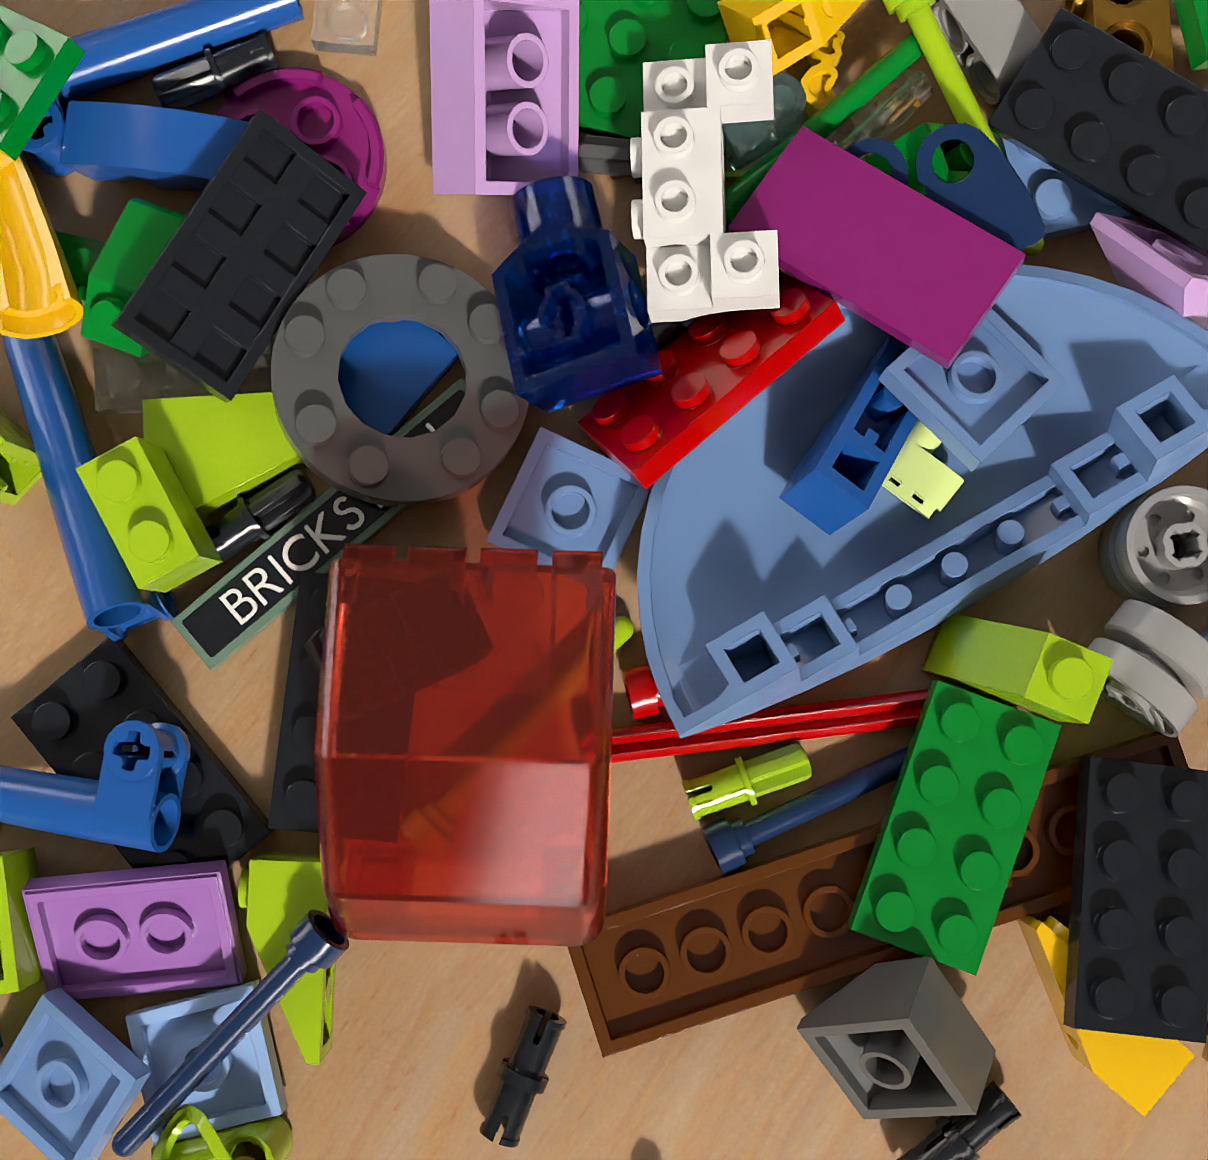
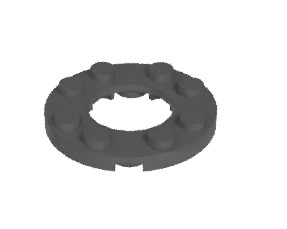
M408 254L373 255L347 262L325 273L311 283L291 305L281 322L272 351L270 368L271 390L278 422L287 441L297 456L320 479L351 497L373 504L398 507V504H420L432 501L439 503L465 493L482 482L500 465L512 448L527 414L531 385L530 366L522 337L513 319L497 298L471 276L453 266L422 256ZM402 320L420 322L424 326H428L441 333L458 352L465 372L464 398L455 415L436 431L412 438L385 435L363 424L346 405L338 382L339 361L351 339L372 324L380 322L393 323Z

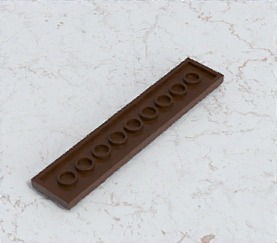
M1154 731L1048 766L993 927L1071 902L1080 757L1094 756L1189 768L1178 736L1168 737ZM882 822L563 927V935L602 1057L604 1058L867 970L875 963L890 962L915 954L853 931L847 926Z

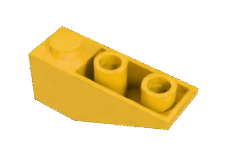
M720 0L717 4L730 43L758 40L772 41V73L774 76L824 46L865 0Z
M1030 915L1017 919L1071 1055L1145 1117L1195 1055L1178 1040L1074 1029L1063 1025L1069 929L1051 915L1044 922Z

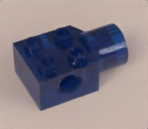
M555 176L532 182L519 189L510 198L508 203L517 248L491 274L516 395L549 413L663 374L651 320L647 311V303L636 256L609 230L603 229L593 185L588 180L580 177Z

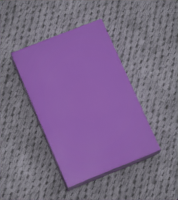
M225 860L30 878L22 889L47 992L61 987L74 1000L240 985L244 982L247 967Z

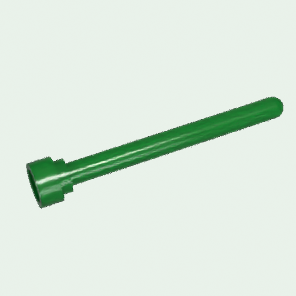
M911 31L801 126L824 139L924 55L913 32ZM801 126L729 188L725 186L726 233H728V226Z

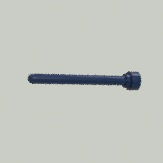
M909 745L743 823L739 817L730 822L723 817L701 827L707 845L721 873L724 875L746 865L745 857L755 853V845L897 780Z
M312 909L290 931L291 940L286 945V956L115 1134L112 1140V1150L117 1156L128 1157L134 1154L306 972L316 973L320 968L328 969L349 948V940L344 930L335 920L322 911Z

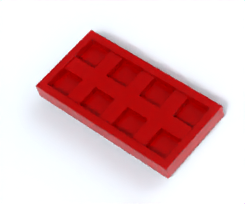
M779 270L780 308L728 311L695 317L696 321L688 327V332L685 330L662 351L649 356L636 373L617 389L599 398L592 410L577 423L598 448L646 490L841 325L845 318L835 300Z

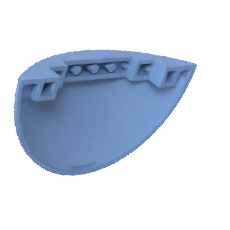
M1022 265L997 299L992 309L1067 382L972 472L941 442L932 455L964 480L963 484L941 512L935 510L930 518L926 519L881 486L868 510L831 535H828L782 501L779 496L806 450L890 336L887 332L837 303L845 318L841 325L654 482L640 536L637 569L639 619L646 656L660 698L679 737L683 738L700 733L781 702L850 671L917 637L1001 589L1079 540L1208 448V331L1188 318H1183L1175 310L1133 290L1087 275L1049 267ZM892 477L889 479V481H891L897 487L900 485V483H898ZM915 494L912 496L920 504L924 502Z

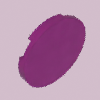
M283 67L278 70L265 72L231 89L233 94L217 110L216 116L249 122L260 109L367 192L333 246L353 235L364 225L378 205L387 174V154L384 139L372 111L362 97L359 98L353 91L338 81L324 76L322 71L302 67Z

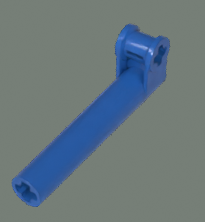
M187 0L70 37L71 40L85 51V54L23 151L29 153L34 165L46 175L61 177L75 172L59 163L68 101L203 55V49L207 47L212 52L257 36V33L262 31L266 33L303 20L305 18L299 0Z
M56 334L26 340L5 336L4 347L86 624L89 628L106 634L113 642H119L127 638L129 630L158 618L164 621L176 618L178 608L172 589L166 593L138 589L76 471V468L96 458L97 454Z
M139 720L125 721L115 726L107 736L104 744V756L99 780L0 765V823L161 853L166 851L172 844L180 824V802L187 764L190 759V742L188 737L179 726L171 723L149 724ZM133 745L132 751H122V746ZM147 746L150 747L149 756L146 755ZM164 751H173V757H164Z

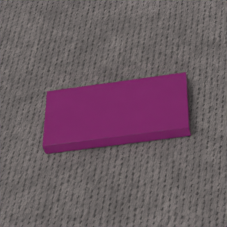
M801 126L728 226V233L777 230L779 268L835 300L848 310L946 369H949L1022 266L1026 255L804 126Z

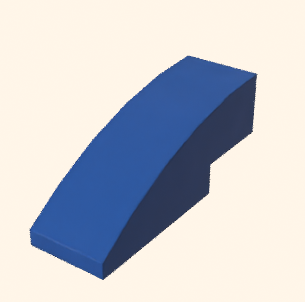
M68 101L59 163L96 181H142L159 190L202 191L249 122L147 105Z

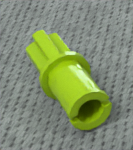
M794 743L746 761H742L741 756L735 757L736 764L689 781L688 779L684 780L682 784L693 816L697 821L702 819L701 817L746 801H750L751 806L757 805V797L808 780L812 776V769L804 748L801 744Z

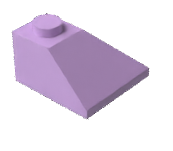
M1097 212L1090 225L1119 286L1133 290L1175 310L1183 318H1188L1208 331V256L1201 255L1152 225Z

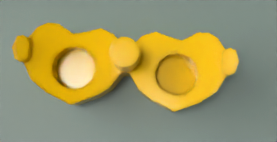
M840 29L824 46L806 56L812 67L801 79L797 94L802 110L809 115V119L835 97L833 88L838 79L836 67L842 55L841 47L845 38L844 32Z

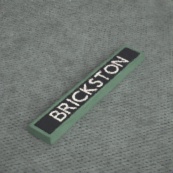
M460 378L392 436L412 438L440 428L458 410L464 398L465 381ZM331 486L170 622L210 670H217L297 602L301 571L331 574L413 504H398V507L382 506L351 497Z

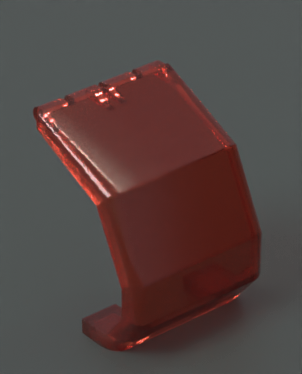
M346 543L342 559H336L329 565L314 744L321 880L328 911L335 929L344 937L354 940L582 946L591 943L601 933L606 918L612 750L616 573L610 568L602 567L603 551L553 550L552 565H538L539 549L481 548L479 563H468L467 547L410 545L407 561H396V545Z

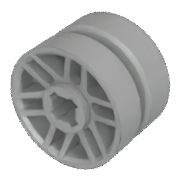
M1187 485L1169 487L1140 497L1106 521L1099 537L1098 560L1106 581L1119 596L1125 600L1133 599L1145 602L1156 608L1192 605L1208 601V490Z
M1127 599L1104 626L1108 639L1095 638L1088 647L1092 651L1114 659L1100 696L1147 728L1168 737H1177L1198 711V705L1194 698H1208V641L1170 614L1145 602Z

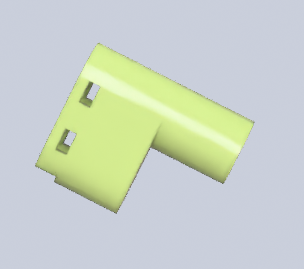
M917 419L881 486L920 515L929 519L935 510L942 511L964 480L932 455L941 444V441ZM891 477L900 483L898 487L889 481ZM915 494L924 502L920 504L912 496Z

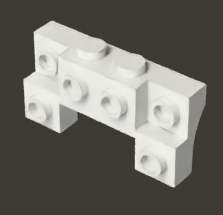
M771 40L705 45L706 58L643 63L644 112H641L642 137L630 139L633 178L642 177L643 199L632 200L631 220L634 240L644 239L646 245L647 311L651 323L685 321L694 317L728 311L780 308L777 230L726 233L724 136L722 127L724 123L774 120Z

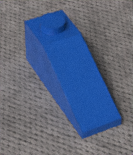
M891 335L806 450L779 496L782 501L828 535H831L869 509L918 419L878 380L883 371L910 347Z

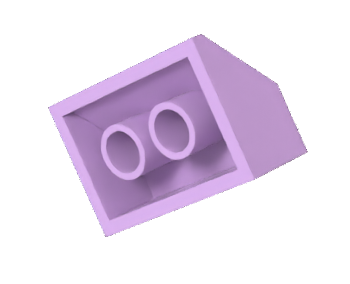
M429 0L433 194L578 196L579 0Z

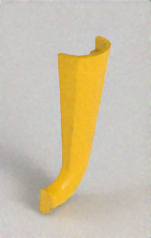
M22 152L16 161L0 153V334L25 340L54 335L69 329L81 321L84 308L62 247Z

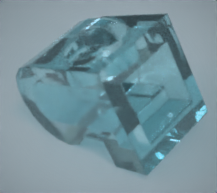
M780 72L773 76L774 120L722 124L724 156L733 170H741L769 153L797 130L806 106V93L802 84L795 77Z

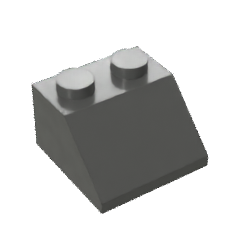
M931 956L875 963L801 1018L797 1027L798 1032L863 1119L976 1115L996 1052Z

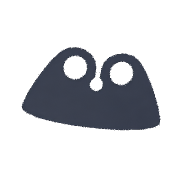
M967 123L948 124L937 128L924 139L917 153L916 172L917 180L924 186L927 198L1018 250L1037 243L1045 236V225L1025 184L999 148L981 130ZM867 138L852 143L845 150L858 158L868 153H878L884 156L890 163L891 177L905 185L908 184L906 161L902 152L893 143L880 138ZM950 139H959L967 143L972 149L974 164L970 174L964 180L957 183H946L940 180L932 167V157L936 148L942 142Z

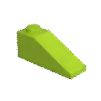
M264 852L250 859L249 868L242 870L238 886V902L241 908H247L246 927L267 974L286 956V945L291 940L290 931L310 910L322 911L338 923L341 854ZM336 962L328 969L320 968L316 973L306 972L279 1001L306 1064L319 1065L332 1048Z

